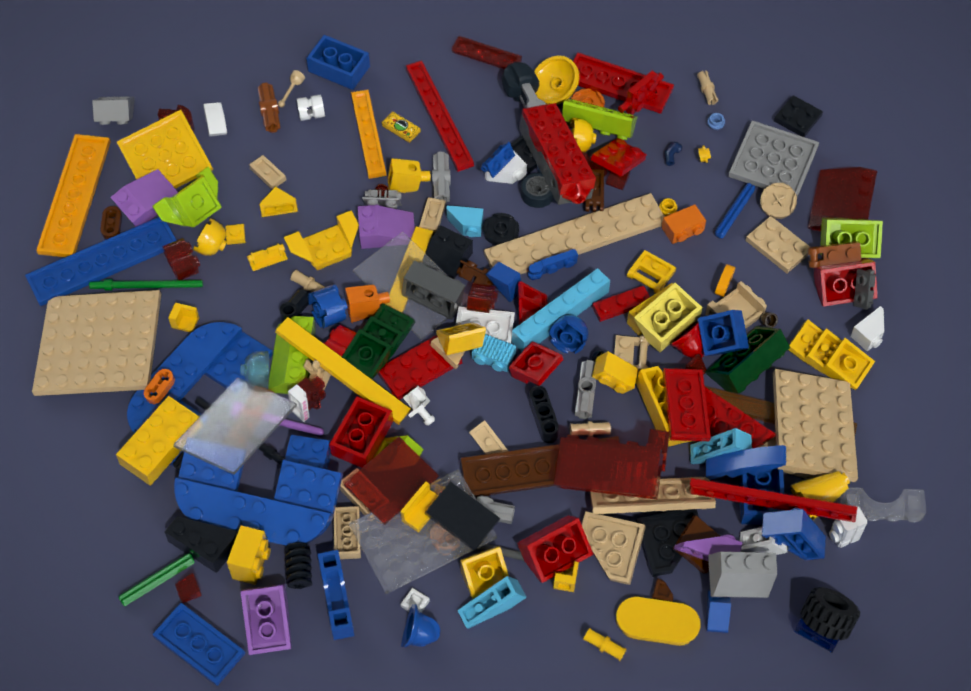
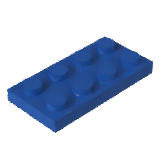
M182 603L152 634L156 640L216 686L221 683L245 655V651Z

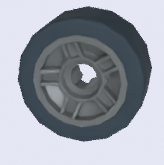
M532 173L523 179L521 198L528 206L543 208L553 201L554 196L542 173Z

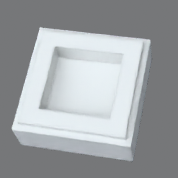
M412 588L402 601L401 607L409 612L412 604H416L419 612H422L430 602V598Z

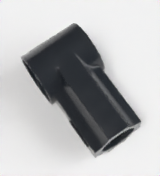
M303 289L297 290L288 302L280 306L281 322L287 317L299 316L309 304L307 291Z

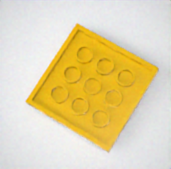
M181 110L117 141L136 179L158 169L176 189L196 179L195 175L206 167H209L211 171L213 170Z

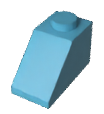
M447 205V220L462 235L481 237L483 226L482 208Z

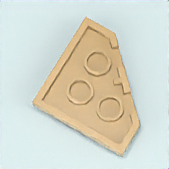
M585 512L582 527L590 547L610 581L630 585L645 531V524Z

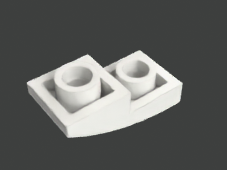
M221 102L203 104L209 136L227 135Z

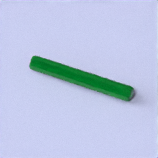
M190 553L180 557L119 595L120 602L123 606H126L194 564L193 557Z

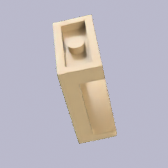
M740 281L737 284V288L719 302L711 301L707 304L705 315L709 316L730 310H742L746 329L762 317L767 305L762 298L752 292L748 285Z

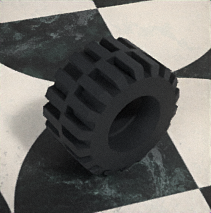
M824 587L813 588L800 611L801 619L804 620V623L810 629L833 640L849 638L860 617V611L852 600L840 592Z

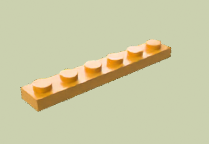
M369 91L351 92L368 178L386 176Z

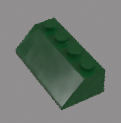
M756 326L747 334L748 349L724 354L705 373L726 392L738 394L743 392L751 382L757 380L762 372L769 369L790 348L781 329Z

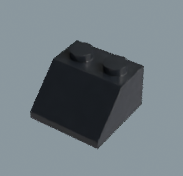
M440 226L430 240L423 263L428 265L429 268L441 271L446 276L455 279L458 275V268L463 267L460 261L467 262L473 254V240Z

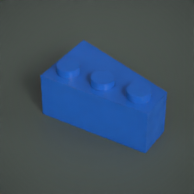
M793 508L788 511L763 514V537L769 538L770 536L774 538L777 545L784 544L788 546V551L804 560L825 559L826 536L803 509Z

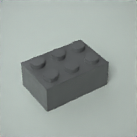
M414 260L404 276L402 296L452 320L462 303L465 285L458 279H452L443 272L433 270L425 263Z

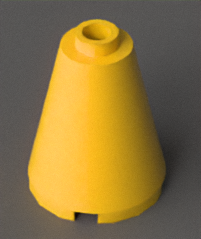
M839 471L792 484L790 487L792 488L793 496L834 502L849 489L848 484L850 481L845 473L841 474ZM808 515L812 520H815L818 517L814 515Z

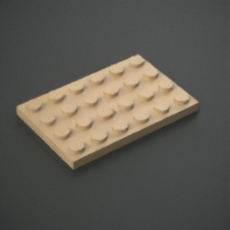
M775 369L773 372L776 446H786V465L777 469L816 476L839 471L841 474L845 473L849 481L856 482L858 470L850 383Z

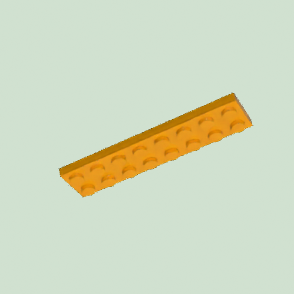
M74 135L36 249L39 255L68 257L76 253L111 143L110 138Z

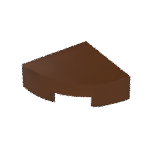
M657 578L652 599L673 602V594L663 580Z

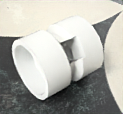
M321 94L311 96L310 99L307 97L297 98L301 121L310 120L312 116L315 119L325 117Z

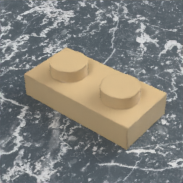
M264 155L249 164L250 169L272 190L286 181V176Z
M428 197L419 227L436 233L442 220L446 201Z
M485 420L469 432L485 454L508 451Z

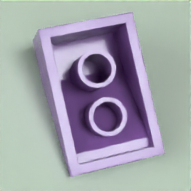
M157 169L125 185L111 196V199L134 226L137 227L157 216L152 205L164 197L174 196L178 191Z
M379 205L358 206L361 249L409 245L415 230L412 212Z
M286 584L242 590L241 599L249 655L292 649Z

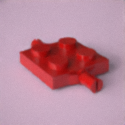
M652 70L628 90L626 100L618 107L619 112L623 113L626 110V113L633 115L635 112H639L647 102H651L656 96L657 83L664 79L663 74H657Z

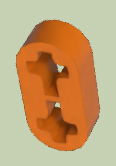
M159 370L145 388L144 396L150 404H157L162 401L174 385L175 377L170 370ZM168 376V378H169L168 381H167V380L162 381V378H163V377L166 378V377ZM151 392H152V393H155V392H156L157 395H156V396H154V395H153V396H150V393H151Z

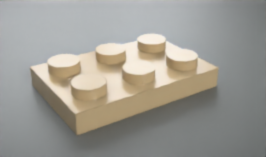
M772 216L746 236L745 240L787 274L808 256V248H810L809 245Z

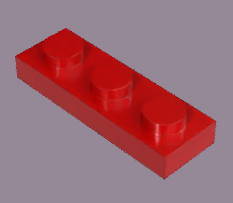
M641 286L592 303V308L599 322L629 312L650 298L645 287Z

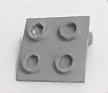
M378 190L365 191V197H362L365 205H379L397 209V206H402L400 201L402 193L398 192V190H389L388 198L387 190H385L384 198H382V190H379V198Z

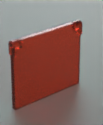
M398 436L345 482L344 486L386 525L404 508L425 482L432 484L439 475Z

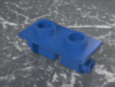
M510 142L506 145H500L492 154L493 158L489 157L482 163L481 170L485 173L487 171L490 172L491 177L494 178L515 156Z

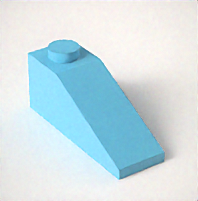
M734 428L711 437L710 441L694 443L690 445L691 464L706 463V459L752 449V435Z
M506 576L457 611L466 628L469 629L511 609L527 598L517 579Z

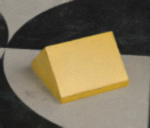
M470 322L436 330V333L447 356L482 347L486 328Z
M500 546L460 560L461 574L472 598L478 597L506 576L509 577Z

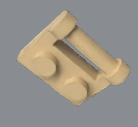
M616 335L614 355L633 365L634 346H640L639 364L633 365L638 368L639 374L640 370L648 368L646 365L647 348L650 343L644 336Z

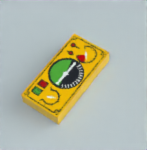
M392 112L382 122L384 128L409 143L421 132L418 126L395 112Z

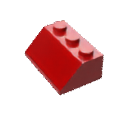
M861 258V261L814 268L815 286L822 306L854 302L857 269L865 271L868 269L875 270L876 274L875 261L869 258ZM876 277L875 286L870 287V290H874L873 299L878 298Z
M570 515L517 542L525 563L541 583L551 579L556 573L560 574L574 566L575 561L581 562L594 555L579 518Z

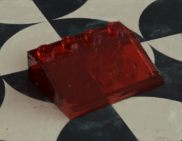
M863 167L820 170L808 229L821 231L822 218L868 220L877 170Z

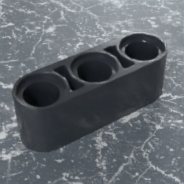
M536 385L530 390L529 405L542 441L553 443L558 438L559 425L547 390L543 386Z

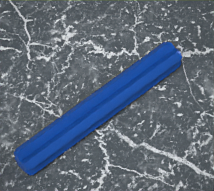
M751 183L746 184L715 230L716 237L724 238L755 191V185Z

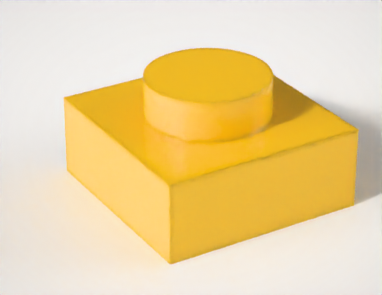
M244 224L226 226L227 245L246 243Z

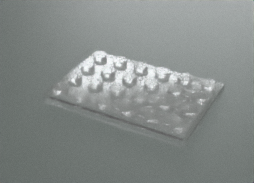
M459 469L430 483V490L440 495L451 481L476 500ZM418 490L349 523L385 594L473 551L432 519H429L419 533L402 522L401 510ZM493 529L479 547L497 539Z

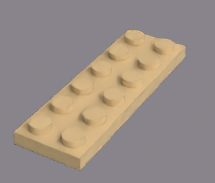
M706 477L589 482L593 514L715 508L716 501L715 498L690 493L691 478L710 481Z

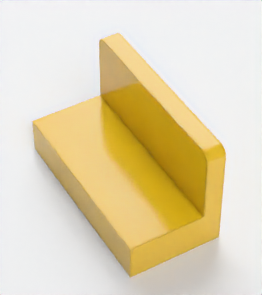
M425 482L401 510L402 522L418 533L430 519L425 515V512L439 496L430 490L428 482Z

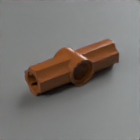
M261 83L258 87L261 115L264 118L266 131L274 133L281 128L277 99L275 98L273 86L268 83Z

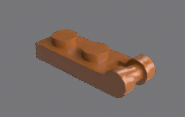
M860 242L808 248V255H810L809 267L816 268L825 265L861 261ZM822 253V259H818L817 254Z

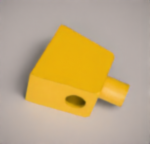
M391 159L387 179L388 189L398 190L401 193L418 191L420 182H430V171H421L418 161Z

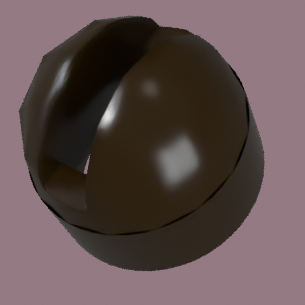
M766 312L762 315L761 322L764 326L773 328L778 323V317L772 312Z

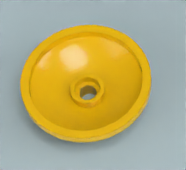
M550 57L540 63L534 71L540 84L535 94L546 105L552 103L557 105L564 102L574 93L578 86L579 70L576 64L568 57Z

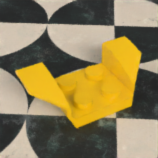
M352 210L336 216V226L306 238H302L299 231L284 237L290 252L311 262L316 270L351 257L352 245L359 227Z

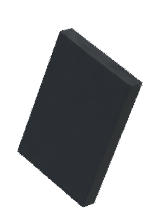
M451 481L425 512L426 516L473 551L479 547L500 520V517Z

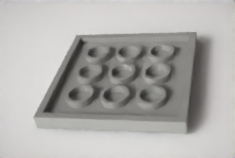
M752 121L728 177L751 183L764 189L773 183H784L792 188L798 198L820 142Z

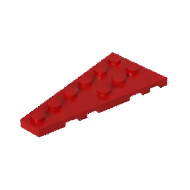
M705 387L711 437L737 428L752 435V448H759L776 436L773 431Z

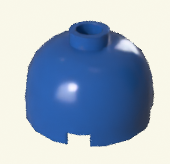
M574 315L560 317L554 322L549 331L552 344L563 353H568V351L574 352V354L583 350L589 337L586 323Z

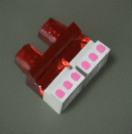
M318 376L311 381L304 378L288 391L290 410L303 422L309 418V410L321 408L320 401L326 397V393L323 390L325 387L324 381Z

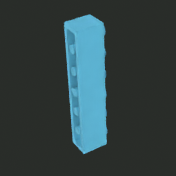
M597 268L512 330V343L521 352L532 341L538 344L550 336L549 331L552 325L560 317L566 315L577 316L590 307L592 303L597 302L608 294L610 279Z

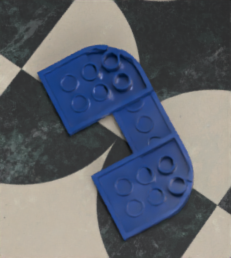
M215 322L197 328L184 339L151 375L150 381L159 370L168 369L175 377L174 385L162 401L157 404H150L144 396V390H137L131 398L127 410V419L132 434H135L168 396L198 415L203 426L209 418L181 401L201 377L206 375L227 390L238 395L273 356V351L245 334L242 328L235 324ZM167 376L166 378L163 377V378H162V381H164V380H167V381H168V380H169L168 376ZM151 392V393H150V396H153V395L156 396L157 393H156V392H155V393H152V392Z
M187 438L178 478L175 477L174 492L179 508L188 519L239 531L240 526L265 531L268 542L286 546L297 542L310 543L321 536L329 527L335 512L343 473L283 460L275 497L272 500L238 492L247 451Z

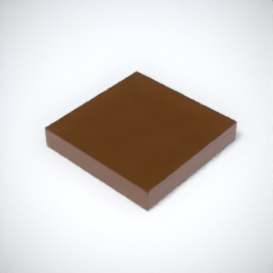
M693 516L676 544L719 537L720 535L698 516ZM675 550L701 573L706 574L709 571L708 561Z

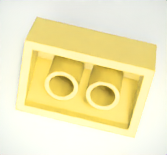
M674 283L636 315L634 320L645 339L660 353L701 317L703 307L679 285Z

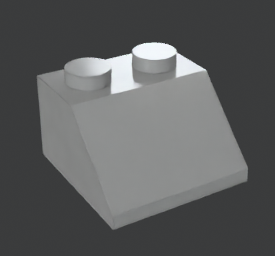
M99 97L92 100L94 122H99L100 125L110 124V121H117V124H128V121L133 119L135 97Z

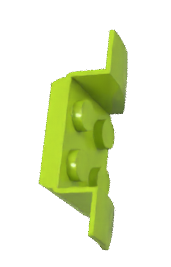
M209 167L196 174L197 179L172 197H164L152 205L162 221L187 227H196L222 208L217 199L218 181Z

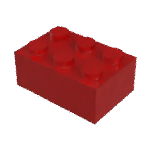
M356 396L329 444L331 455L367 470L393 423L392 410Z

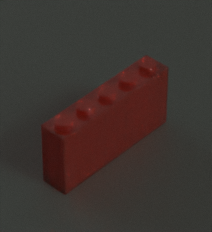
M567 435V438L561 437L554 485L560 489L658 500L664 451L659 448V445L647 443V446H639V443L633 441L620 444L618 440L607 439L606 442H602L595 437H587V440L579 439V436Z

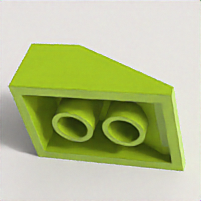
M822 218L820 246L859 241L861 258H881L883 221Z

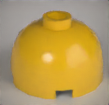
M572 118L569 126L572 127L571 133L582 153H585L592 144H595L596 133H593L592 125L586 120Z
M212 218L209 219L211 224L205 225L196 241L198 242L197 245H199L198 248L196 246L193 248L195 252L204 256H212L219 250L223 251L227 244L224 227Z

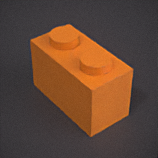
M694 204L663 217L662 230L672 244L683 242L693 235L701 234L705 229L706 219Z

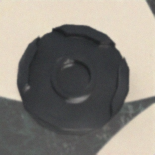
M496 213L485 220L483 235L489 243L499 245L517 239L519 224L509 214Z

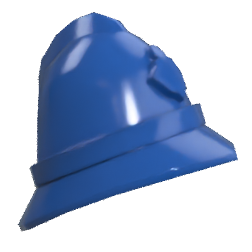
M412 604L405 625L401 647L409 645L422 647L435 642L440 636L439 624L433 618L419 612L416 604Z

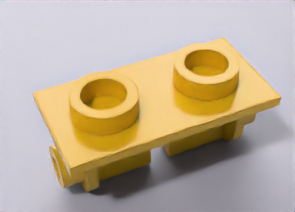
M279 243L266 250L251 252V255L247 256L252 271L288 260L284 245H279Z

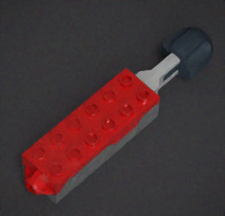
M514 62L508 65L501 76L503 88L507 96L513 97L515 101H521L525 108L522 109L519 130L557 204L561 205L571 202L580 204L586 199H591L596 177L556 103L546 105L544 101L538 99L535 93L540 86L539 79L529 65L521 62Z

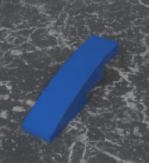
M786 446L752 448L706 459V478L713 480L725 475L733 478L745 473L754 476L786 465Z

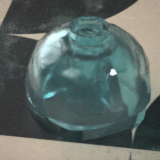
M269 351L250 353L246 357L245 363L240 366V376H244L245 382L254 389L268 390Z

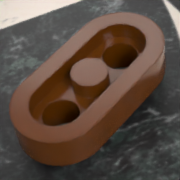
M109 206L102 213L100 230L103 238L106 240L119 235L121 231L122 214L116 206Z

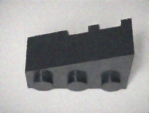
M179 516L164 531L169 543L186 554L190 553L195 560L215 573L228 560L238 531Z

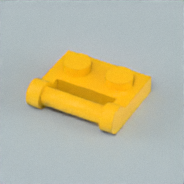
M644 250L628 271L627 277L630 279L634 278L657 293L664 288L676 272V267ZM641 270L647 273L648 275L656 278L657 280H659V282L656 283L651 279L638 273L637 271Z

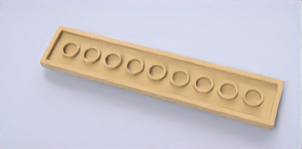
M650 193L605 208L604 211H597L484 249V255L491 268L497 262H501L521 275L529 272L528 268L530 265L542 259L572 249H576L579 255L661 227L664 215Z

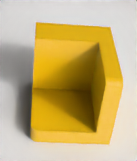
M175 302L168 319L171 328L191 333L197 325L199 314L196 307Z
M575 561L574 567H570L560 574H555L554 589L574 592L579 562Z

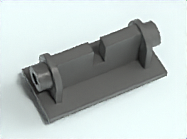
M857 269L854 306L866 310L871 308L874 290H870V287L875 286V270L868 269L865 271Z

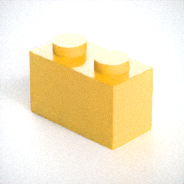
M608 351L596 358L592 377L601 384L611 387L616 392L624 394L634 389L638 368Z

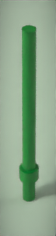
M105 279L104 281L89 282L90 289H104L105 291L126 288L203 287V280L113 281V279Z

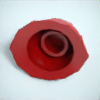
M698 321L670 344V346L676 347L677 350H680L687 357L701 359L704 356Z

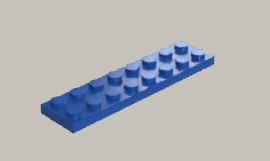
M158 217L28 273L25 277L39 305L43 306L54 297L68 295L88 286L91 281H100L179 245L167 222L162 221Z

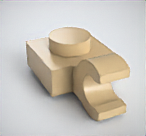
M306 360L303 367L310 373L309 380L318 390H325L331 374L321 368L317 360H314L313 364Z

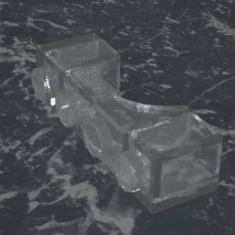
M849 487L839 497V504L860 507L864 516L869 521L886 519L891 522L899 520L918 522L922 521L926 514L924 490L903 489L900 497L891 503L874 501L865 493L863 488Z

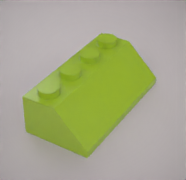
M573 99L564 100L562 116L569 126L572 118H580L589 122L593 130H600L601 134L608 136L611 133L616 134L617 138L623 140L633 136L638 116L620 113L616 110Z
M294 316L290 318L315 337L314 317ZM277 334L267 392L288 394V391L295 385H298L307 392L309 372L303 366L306 360H309L311 363V359Z

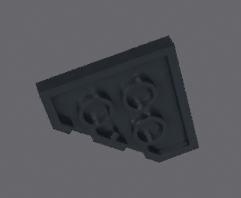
M697 509L675 510L637 518L636 523L645 524L642 543L652 577L673 573L682 558L673 547L693 516L699 517Z

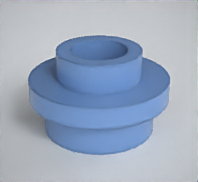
M713 113L709 116L707 124L710 128L718 130L724 127L725 119L722 114Z

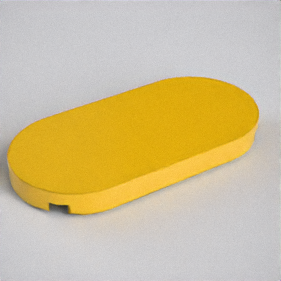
M631 597L624 600L618 607L616 614V623L627 637L678 646L686 645L698 636L701 625L697 612L686 604L643 597Z

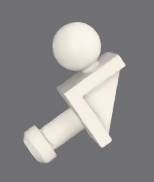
M417 386L403 397L413 409L408 414L410 418L419 413L424 419L425 425L429 426L435 421V417L433 415L430 416L424 408L430 402L424 389Z

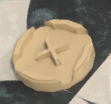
M773 183L763 190L760 205L767 216H772L774 219H783L794 212L797 205V196L789 185Z

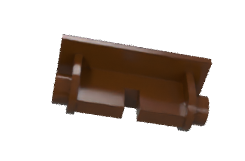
M462 260L460 261L463 267H459L457 270L459 277L471 282L475 276L474 284L485 290L492 287L493 283L486 275L489 271L488 269L480 270L476 268L477 264L469 260L467 263Z

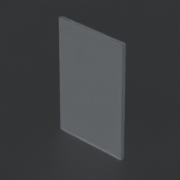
M401 232L353 269V272L366 285H375L377 293L388 292L390 303H386V305L413 318L416 323L411 331L422 340L448 318L402 296L404 276L414 260L423 262L429 268L441 271L446 276L448 275L404 232ZM465 292L460 307L471 301V298Z
M237 378L173 445L183 452L234 475L293 411L297 404Z

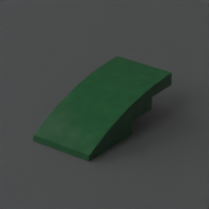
M382 303L375 316L369 318L362 330L359 329L342 358L373 379L404 341L416 323L415 320Z

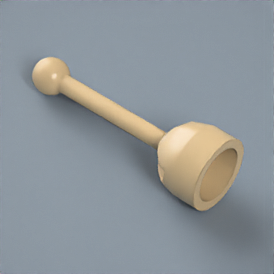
M294 70L290 75V82L292 84L283 99L278 102L279 107L285 106V101L293 87L303 83L305 76L300 71Z

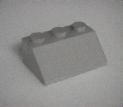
M717 552L708 555L711 597L768 598L777 577L776 553Z

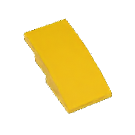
M809 319L804 322L790 342V348L788 349L802 361L828 377L850 383V388L854 390L859 387L875 362L848 339L844 338L841 340L827 328L824 331L821 330Z

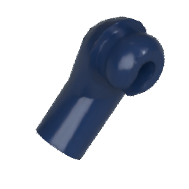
M672 142L664 152L667 166H673L675 164L674 154L682 151V145L678 142Z

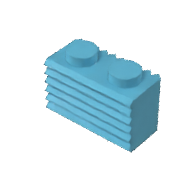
M485 334L483 346L472 350V359L477 364L492 366L494 370L499 372L502 370L508 372L509 366L516 356L515 344L512 345Z

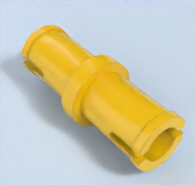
M591 628L588 629L583 640L598 647L600 652L603 653L605 651L621 661L627 650L611 641L610 637H604Z

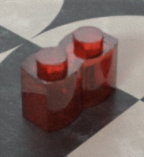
M182 238L162 246L164 255L177 280H183L199 273L198 267L200 263L197 256L193 257L191 254L193 250L189 242L186 243Z
M473 283L468 295L467 310L490 313L491 309L494 310L498 299V291H495L496 286Z

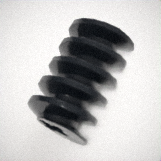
M302 542L291 543L285 547L286 584L292 589H302L312 585V581L308 580L312 577V573L308 572L312 569V566L309 565L312 561L310 557H307L311 555V550L305 549L307 544Z

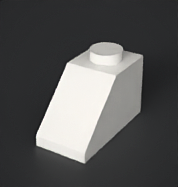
M514 152V158L494 178L487 171L485 179L492 182L513 184L526 176L527 164Z
M881 306L854 326L851 338L866 351H869L872 347L877 348L883 341L881 339L884 333L883 308Z
M763 527L740 532V542H743L741 552L776 553V555L787 553L788 546L784 544L779 546L775 543L774 538L762 536Z

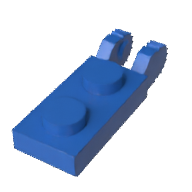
M576 249L542 259L530 265L528 268L529 279L538 280L541 279L543 274H552L558 269L574 266L578 259Z

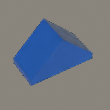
M497 262L486 275L503 296L511 302L518 295V283L521 281L520 273L501 262Z
M707 591V631L728 633L731 611L730 597H711V592Z

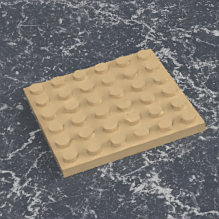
M160 290L57 296L48 300L32 389L34 396L145 390L151 379L161 302Z

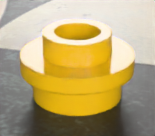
M703 145L702 148H698L701 162L709 163L708 159H711L710 150Z
M666 198L659 205L663 215L668 216L677 212V204L673 199Z

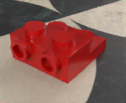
M532 341L511 363L509 370L513 378L526 384L530 381L540 386L563 361V356Z

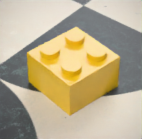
M240 526L227 560L232 579L256 585L258 578H262L264 561L269 559L271 552L265 531Z

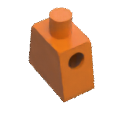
M375 285L345 288L347 310L351 323L375 316L382 303H390L389 293H377Z

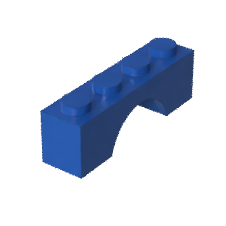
M339 551L319 553L318 559L333 639L338 640L355 636Z

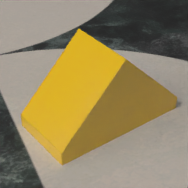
M274 187L260 203L262 217L298 212L296 198L277 187Z

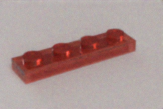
M461 36L457 38L452 47L453 53L502 69H506L508 65L514 62L522 61V56Z

